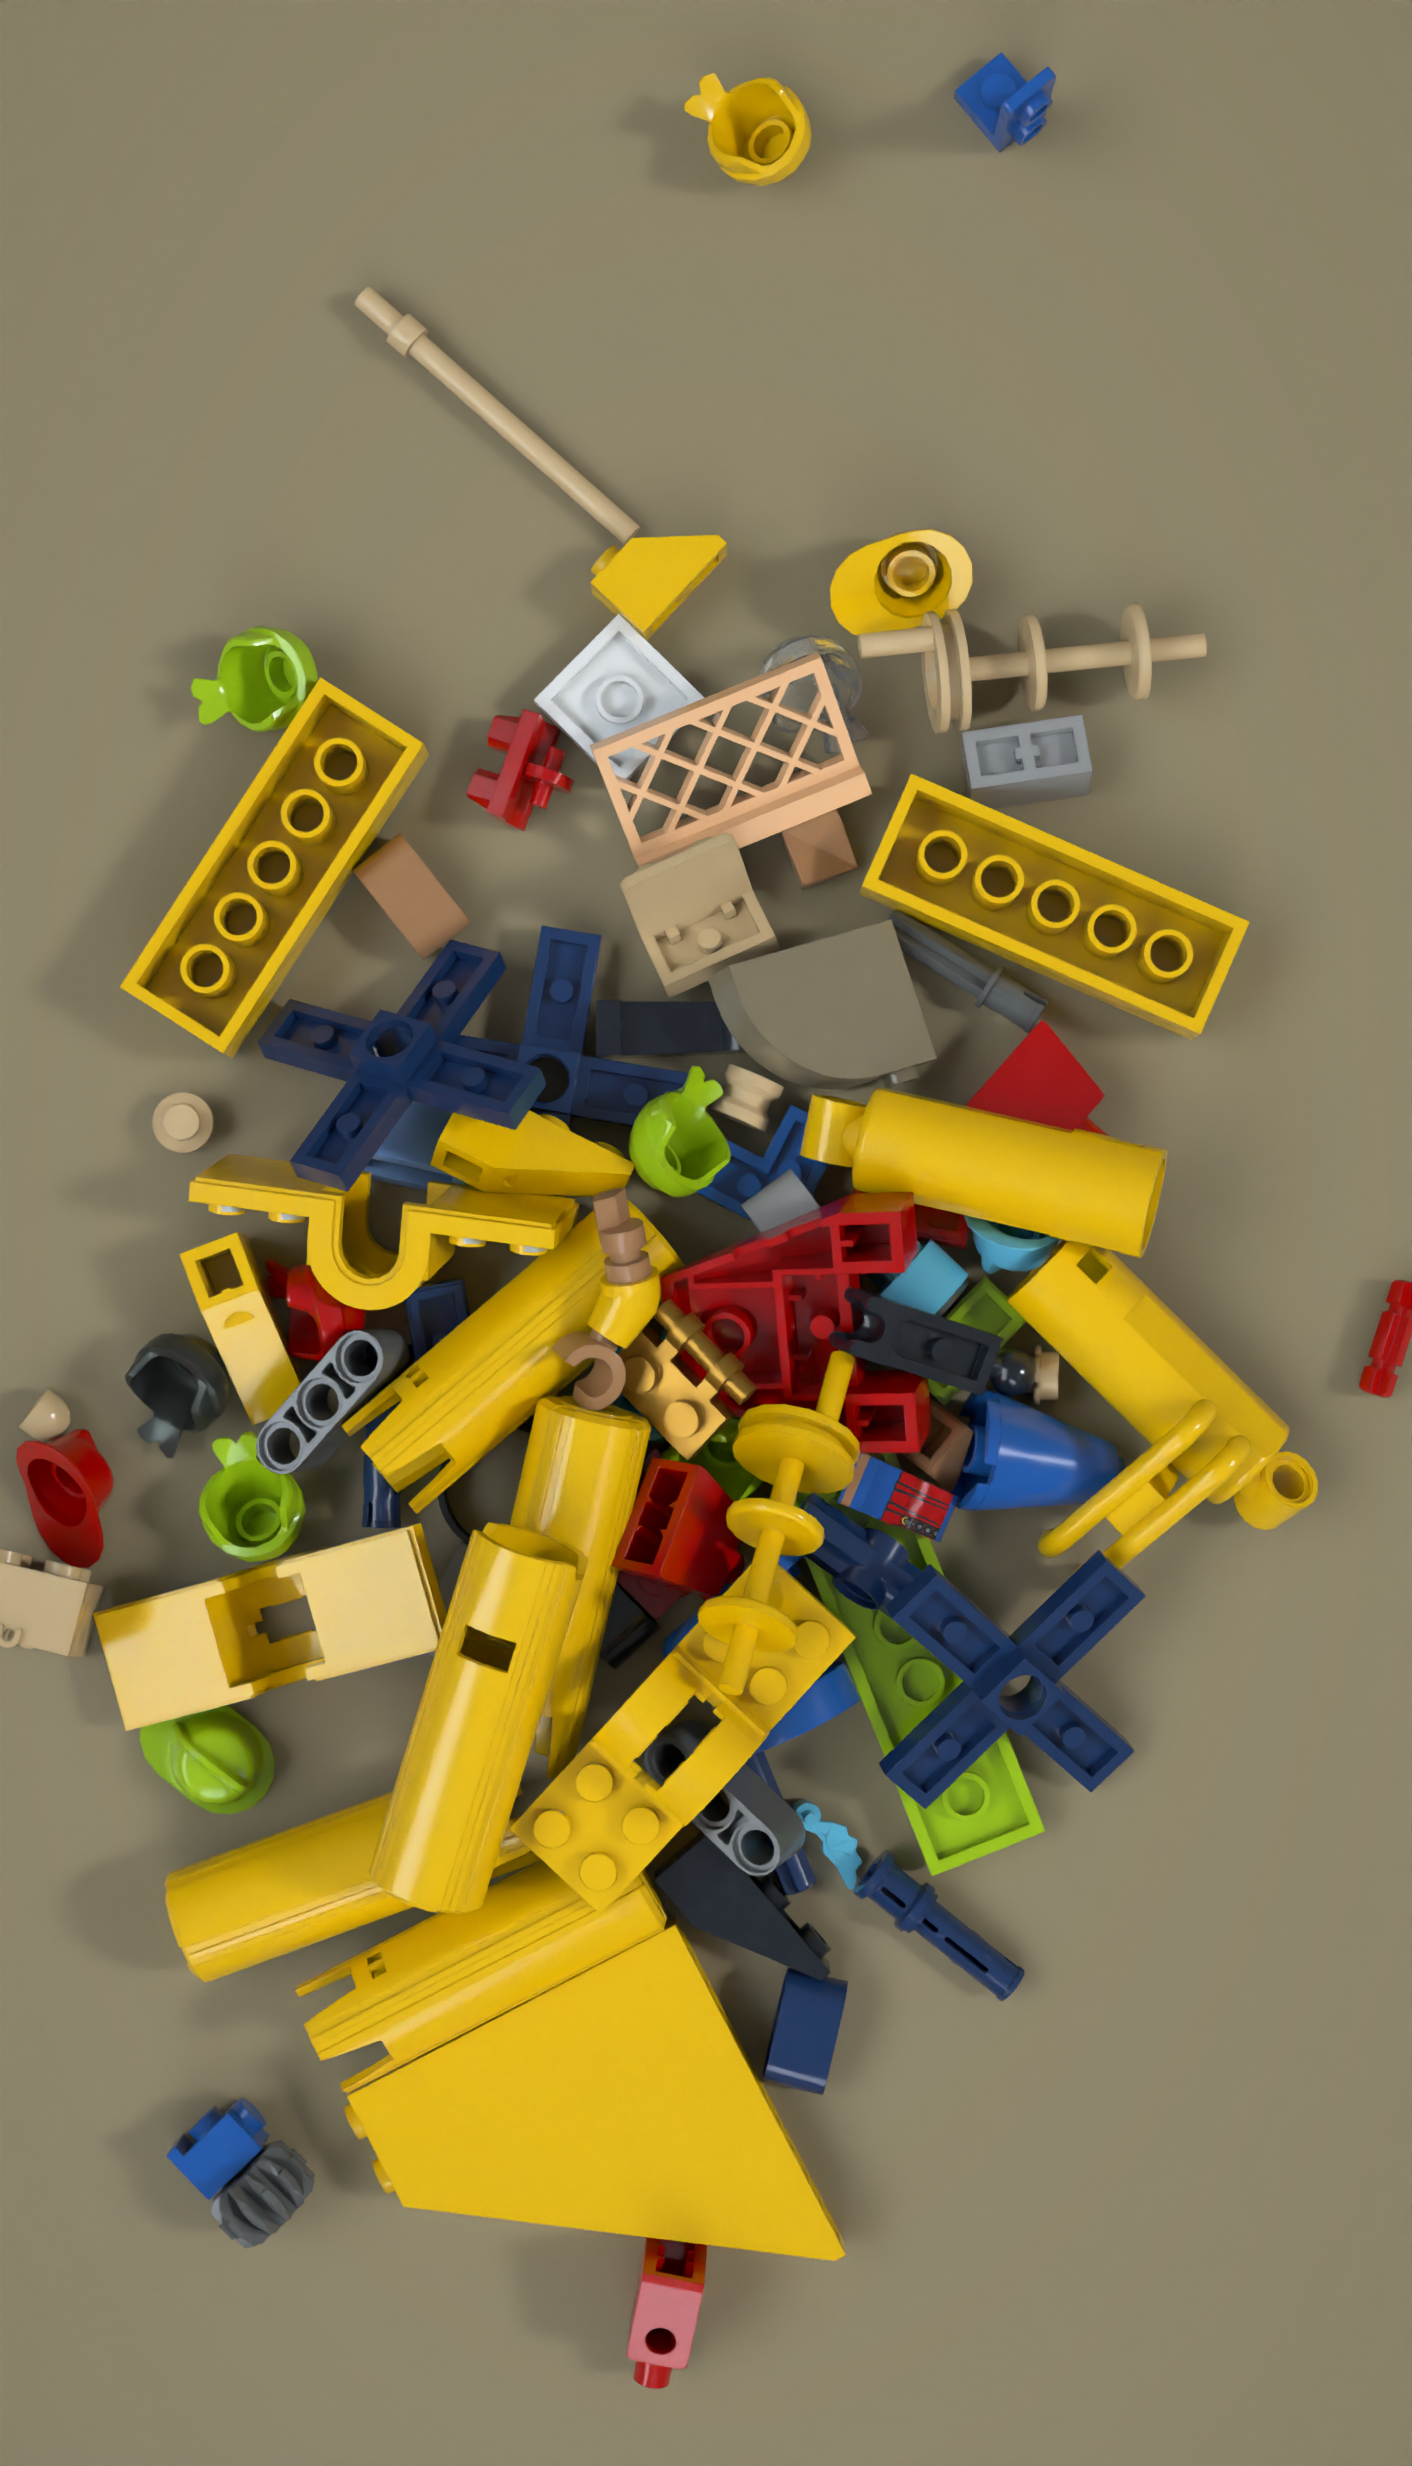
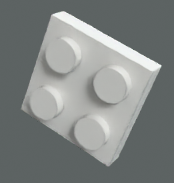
M618 614L534 699V703L596 763L589 745L705 697ZM659 736L646 742L655 745ZM632 747L608 758L614 774L629 780L648 761L650 754Z

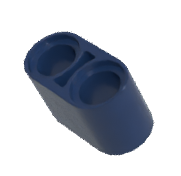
M787 1968L766 2054L762 2081L823 2095L843 2014L848 1981L827 1976L821 1981L793 1968Z

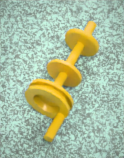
M834 1351L831 1353L815 1411L787 1404H764L748 1409L740 1418L738 1425L739 1433L733 1442L734 1457L746 1471L760 1480L772 1484L773 1489L770 1499L745 1498L733 1502L727 1509L726 1521L728 1528L737 1538L756 1548L743 1597L718 1596L706 1600L698 1611V1621L703 1629L718 1640L729 1644L718 1683V1688L724 1693L730 1695H741L743 1693L754 1652L779 1653L790 1650L797 1642L796 1624L788 1615L767 1604L780 1555L802 1556L814 1553L824 1541V1528L818 1520L804 1510L794 1506L797 1493L812 1494L814 1492L815 1494H829L845 1489L853 1481L855 1474L854 1465L858 1462L860 1455L859 1441L847 1427L839 1423V1418L855 1358L844 1351Z

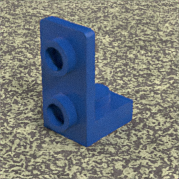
M1001 52L955 90L954 99L1000 153L1013 141L1019 146L1026 144L1046 125L1047 120L1044 116L1053 102L1051 94L1056 75L1048 66L1027 83Z

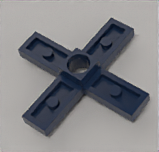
M542 925L522 1043L519 1045L459 1035L453 1044L531 1065L533 1062L543 1058L555 1059L562 1063L568 1072L569 1081L567 1089L561 1097L554 1101L541 1102L536 1100L530 1111L538 1115L548 1114L563 1121L569 1129L572 1116L633 1127L642 1108L649 1101L665 1094L667 1091L674 1092L682 1088L689 1073L583 1055L602 935Z
M450 939L399 1011L395 1014L380 1009L372 1021L293 999L287 1001L258 1040V1045L264 1057L346 1081L344 1087L291 1158L290 1163L297 1177L348 1192L412 1101L516 1130L547 1085L541 1069L453 1044L507 969L500 952Z
M1098 1550L1026 1621L1009 1635L929 1564L886 1606V1609L894 1621L961 1678L963 1682L879 1762L885 1776L926 1809L1009 1728H1012L1019 1736L1026 1735L1089 1792L1094 1791L1134 1752V1749L1123 1735L1060 1679L1146 1597L1145 1594L1131 1578ZM1023 1675L1031 1676L1028 1684L1018 1693L1010 1696H1000L1004 1686L1012 1679Z

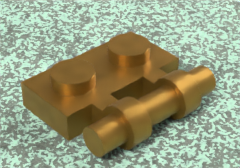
M669 1299L658 1308L657 1313L653 1316L668 1331L666 1339L663 1341L648 1326L639 1333L627 1349L623 1348L618 1354L626 1369V1382L621 1393L688 1461L697 1456L735 1415L718 1397L719 1394L725 1390L741 1405L756 1391L757 1386L741 1371L744 1368V1364L732 1352L725 1355L703 1332L705 1325L693 1312L686 1315ZM685 1350L708 1372L703 1381L679 1357Z

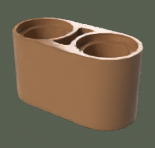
M400 833L352 870L423 961L471 924L459 906Z

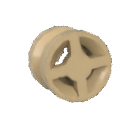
M729 1064L724 1075L727 1081L724 1094L712 1103L710 1109L735 1122L765 1133L769 1124L767 1115L771 1102L780 1098L784 1087L754 1072Z

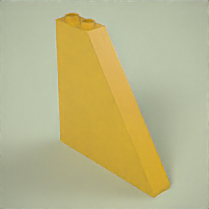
M676 1915L666 1920L664 1931L349 2092L347 2095L350 2104L344 2106L347 2120L359 2140L368 2137L378 2157L372 2161L378 2181L388 2195L396 2192L403 2207L836 2261L846 2256L844 2240Z

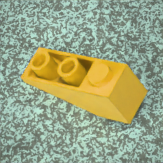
M530 1110L516 1130L453 1112L438 1139L430 1165L483 1192L594 1197L607 1190L625 1188L636 1166L635 1163L625 1159L624 1155L614 1146L604 1142L593 1143L571 1132L569 1127L560 1119L548 1114L538 1115Z
M236 1232L179 1255L200 1311L253 1426L269 1420L301 1384L302 1380L295 1361L289 1354L287 1340L248 1237L244 1233Z

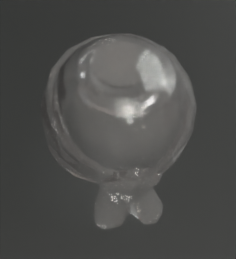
M815 635L795 636L776 646L763 661L758 676L818 652L822 658L851 742L865 740L869 735L867 730L851 713V709L860 699L863 682L857 662L850 651L830 637ZM810 674L790 682L780 703L807 714L818 692L813 675ZM772 690L761 695L769 698ZM823 707L818 719H821L829 723L826 711ZM776 712L771 721L779 731L798 733L802 725L801 722ZM823 732L825 752L830 754L840 752L835 737Z

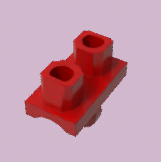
M523 709L521 717L494 716L487 735V745L497 752L507 754L500 774L481 768L473 774L467 790V797L487 809L486 812L508 827L525 831L534 806L546 810L553 790L571 793L575 781L559 773L566 756L565 751L555 748L561 729L544 721L543 716L539 713Z

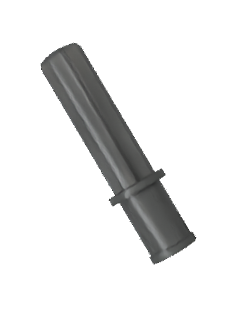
M894 910L889 915L887 920L892 919L901 950L978 998L975 1006L979 1009L982 1005H985L1010 1020L1026 1033L1031 1031L1049 1002L1047 998L1029 990L1005 974L1004 970L1006 967L1000 964L996 970L902 911Z

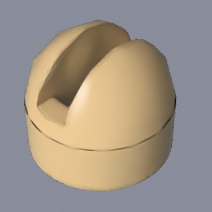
M47 1388L27 1412L18 1428L36 1440L43 1442L52 1441L67 1432L71 1420L69 1408L62 1398Z

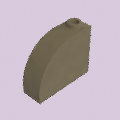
M892 919L732 964L708 977L720 1015L737 1043L762 1067L787 1081L816 1089H843L882 1079L884 1088H892L920 1078L917 1067L937 1059Z

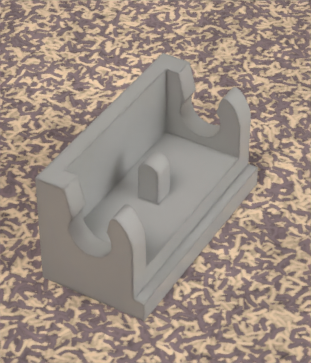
M1083 714L962 732L961 763L962 770L966 771V798L996 809L1084 796L1089 793L1093 770Z

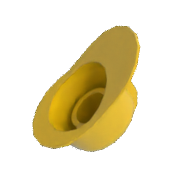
M935 529L900 531L886 539L865 545L845 558L836 569L830 585V607L838 623L857 636L863 633L915 628L921 626L922 617L925 612L935 611L939 619H942L946 610L957 609L966 600L973 583L972 562L965 547L950 534Z

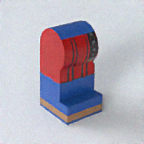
M860 1453L858 1462L854 1465L855 1474L853 1481L845 1489L837 1491L834 1499L842 1505L863 1512L888 1524L904 1527L924 1537L941 1542L959 1497L867 1453Z

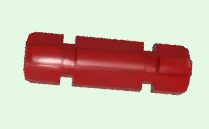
M1394 1280L1391 1283L1386 1303H1389L1390 1306L1388 1311H1382L1368 1354L1372 1361L1370 1366H1364L1359 1381V1388L1362 1391L1381 1398H1389L1393 1394L1398 1375L1394 1374L1396 1366L1402 1367L1412 1336V1282L1406 1280Z

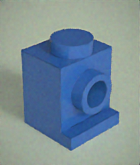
M245 2098L234 2101L223 2113L216 2106H213L188 2131L195 2140L191 2142L183 2134L173 2144L166 2156L209 2201L262 2150L269 2137V2134L263 2129L266 2121L259 2110Z

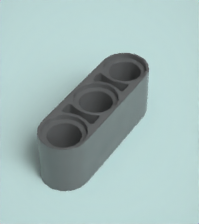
M385 1328L348 1332L341 1337L262 1427L257 1436L256 1450L263 1466L271 1472L286 1474L311 1470L323 1465L349 1437L341 1425L407 1369L410 1355L408 1345L403 1337L394 1330ZM370 1343L374 1346L378 1357L377 1365L373 1371L367 1365L365 1358L366 1349ZM330 1388L335 1390L339 1400L338 1410L335 1414L331 1412L327 1402ZM292 1432L297 1435L300 1442V1451L297 1458L291 1452L289 1445Z
M685 1720L658 1735L642 1753L644 1770L662 1786L664 1781L683 1762L677 1756L674 1746L680 1749L686 1761L711 1729L700 1721ZM746 1763L721 1789L728 1797L730 1806L723 1802L718 1793L692 1820L740 1869L754 1876L768 1875L799 1852L805 1842L806 1831L801 1818ZM762 1831L770 1837L774 1849L765 1842Z

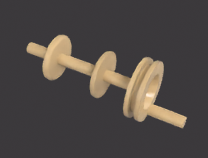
M1138 602L1129 603L1124 608L1121 617L1120 641L1045 649L1042 629L1038 619L1033 614H1023L1018 628V652L969 657L964 625L960 613L956 609L946 610L943 614L942 623L935 611H929L924 613L920 628L858 634V650L861 659L921 653L926 705L931 726L936 735L946 734L949 730L950 721H952L957 733L966 732L970 728L972 716L971 682L1021 676L1027 707L1031 712H1038L1046 704L1048 673L1123 666L1129 694L1135 700L1143 701L1149 697L1153 662L1205 657L1207 654L1204 633L1150 638L1146 617L1142 606Z

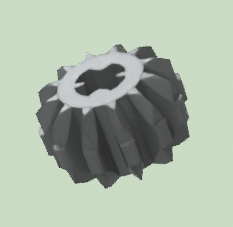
M282 2140L270 2142L264 2145L262 2150L214 2196L211 2215L220 2223L219 2227L231 2240L236 2239L244 2248L263 2244L271 2234L276 2233L287 2220L291 2219L293 2213L304 2204V2199L313 2190L315 2174L307 2167V2161L294 2148L291 2150Z

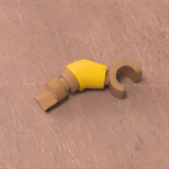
M625 1188L607 1190L597 1194L592 1199L601 1250L605 1254H610L603 1261L606 1274L600 1278L601 1293L587 1322L593 1329L591 1332H571L561 1337L551 1347L564 1361L574 1367L587 1358H595L592 1371L587 1377L575 1382L573 1399L581 1407L588 1410H601L611 1405L621 1394L626 1382V1369L621 1357L615 1351L619 1346L624 1349L630 1346L657 1313L661 1297L659 1271L656 1267L650 1265L648 1252L640 1250L647 1243L643 1221L639 1218L630 1217Z

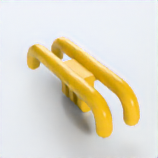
M1207 1399L1197 1401L1171 1430L1056 1528L1044 1531L1037 1543L1039 1553L1047 1558L1059 1556L1106 1518L1122 1536L1102 1553L1117 1567L1122 1569L1226 1482L1251 1452L1250 1441L1241 1435L1230 1438L1225 1447L1204 1468L1169 1496L1170 1491L1179 1479V1474L1171 1462L1192 1445L1216 1417L1217 1411L1213 1402ZM1079 1565V1566L1075 1569V1571L1073 1572V1574H1074L1082 1565Z

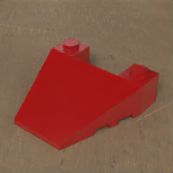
M914 1193L850 1194L666 1273L660 1278L662 1302L664 1303L671 1299L686 1315L693 1312L705 1325L703 1329L705 1335L725 1355L732 1352L744 1364V1368L741 1371L757 1386L756 1391L741 1405L725 1390L719 1394L718 1397L735 1413L734 1416L741 1418L748 1409L764 1404H787L816 1410L831 1353L841 1351L830 1344V1333L836 1330L850 1333L858 1329L862 1323L861 1309L857 1305L846 1301L844 1297L845 1290L849 1287L860 1289L859 1274L905 1273L918 1253ZM685 1350L679 1357L703 1381L708 1372ZM852 1355L855 1358L839 1423L847 1427L857 1438L860 1453L920 1452L932 1429L928 1378L903 1370L867 1371L866 1359Z

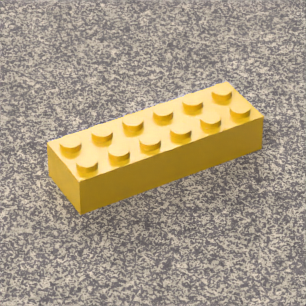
M320 677L129 971L120 988L233 1059L353 874L352 870L358 866L428 758L429 753L424 743Z
M912 773L859 892L861 896L893 910H900L911 918L1189 1040L1201 1035L1250 923L1245 919Z

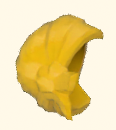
M715 73L702 76L698 82L701 95L691 96L685 102L684 110L691 116L708 122V147L711 155L723 172L737 182L766 186L780 182L796 171L810 148L812 137L807 112L798 96L790 88L770 77L756 78L741 83L728 91H724Z

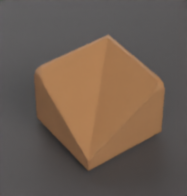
M837 809L780 832V838L802 891L858 869Z
M931 1399L932 1429L920 1452L902 1454L951 1492L958 1482L973 1431Z

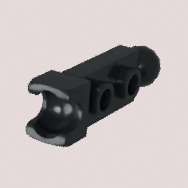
M856 1287L847 1288L844 1292V1297L846 1301L857 1305L861 1309L863 1315L861 1325L850 1333L836 1330L829 1335L830 1344L848 1354L981 1396L984 1394L988 1380L997 1392L1006 1396H1019L1030 1389L1035 1380L1036 1368L1033 1360L1027 1353L1020 1349L1012 1348L1003 1349L999 1352L1003 1341L1002 1337Z

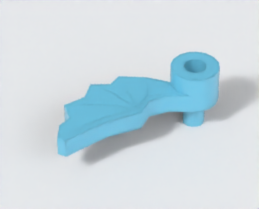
M808 1799L797 1800L793 1804L792 1809L803 1821L805 1830L815 1833L821 1839V1851L835 1865L846 1887L854 1889L857 1882L856 1869L862 1864V1860L856 1853L858 1840L848 1835L845 1825L831 1820H820V1809Z

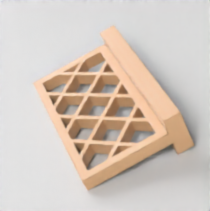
M818 652L589 745L627 839L637 869L645 864L660 862L685 851L700 839L716 837L723 833L732 834L740 849L872 794L865 772L859 765L822 658ZM810 674L813 675L818 692L807 714L780 703L790 682ZM772 690L769 698L761 695ZM746 700L764 707L751 737L723 726L732 706ZM823 707L826 711L829 723L821 719H818ZM775 712L802 723L789 752L762 742ZM715 714L713 721L704 719L707 716ZM688 724L707 731L694 760L666 749L674 731ZM813 728L833 735L841 753L818 764L800 757ZM659 736L655 745L646 742ZM718 736L746 746L733 775L705 765ZM632 747L650 754L638 783L615 775L608 757ZM757 751L784 762L776 780L762 787L744 781ZM661 759L689 770L676 799L648 788ZM795 766L803 769L799 772L792 774ZM700 774L728 785L720 803L706 810L687 803ZM621 789L633 793L628 805L625 802ZM738 790L746 792L745 794L736 797ZM643 798L671 808L662 828L639 837L633 819ZM682 813L689 815V817L679 820Z

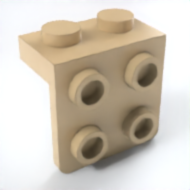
M730 833L700 839L685 851L660 862L645 864L633 874L624 878L620 884L641 940L669 998L707 982L708 977L729 965L764 956L780 949L776 936L752 889L738 845Z

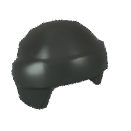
M160 1334L150 1340L139 1351L134 1363L125 1374V1381L131 1391L154 1412L153 1417L139 1427L137 1432L149 1444L159 1441V1448L167 1458L173 1459L176 1455L177 1446L184 1430L193 1433L203 1432L225 1410L229 1392L228 1371L219 1351L201 1337L192 1334Z

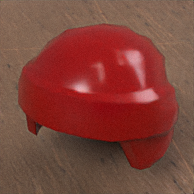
M271 1258L265 1262V1268L271 1274L264 1281L269 1295L286 1299L287 1306L290 1307V1356L320 1362L345 1334L364 1330L366 1310L348 1306L332 1297L318 1282L310 1265L304 1263L288 1269Z

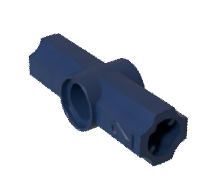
M814 1492L808 1495L798 1508L818 1520L824 1528L825 1537L823 1544L814 1553L804 1556L832 1575L831 1581L833 1586L847 1599L866 1609H879L892 1619L886 1606L922 1571L909 1562V1552L894 1538L877 1529H863Z

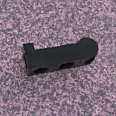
M596 1000L597 1058L612 1060L746 1053L728 1030L715 1001Z

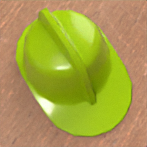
M229 1705L143 1726L140 1729V1743L145 1759L157 1774L194 1804L212 1813L235 1814L250 1809L266 1795L274 1779L275 1758L270 1742L257 1727Z

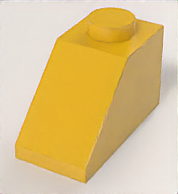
M719 535L631 538L621 550L614 544L600 556L591 569V573L596 576L590 582L592 595L615 616L620 614L648 641L727 556V542Z

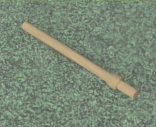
M370 286L360 293L354 305L388 334L387 343L404 358L410 355L415 358L620 542L626 545L631 538H634L641 527L427 338L428 329L411 314L405 316L400 314Z

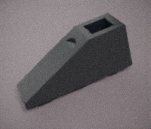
M702 1831L655 1871V1882L694 1927L821 1981L831 1973L829 1961L824 1957L831 1951V1948L809 1922H806L799 1928L784 1909L791 1902L775 1881L768 1875L759 1881L756 1876L744 1872Z

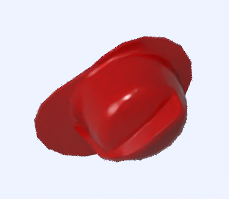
M75 1429L69 1434L58 1437L49 1443L39 1440H26L17 1448L16 1462L25 1483L32 1515L40 1536L49 1549L63 1562L78 1568L91 1567L100 1560L104 1548L103 1531L98 1513L112 1494L114 1477L111 1468L105 1458L99 1453L91 1433L86 1429Z

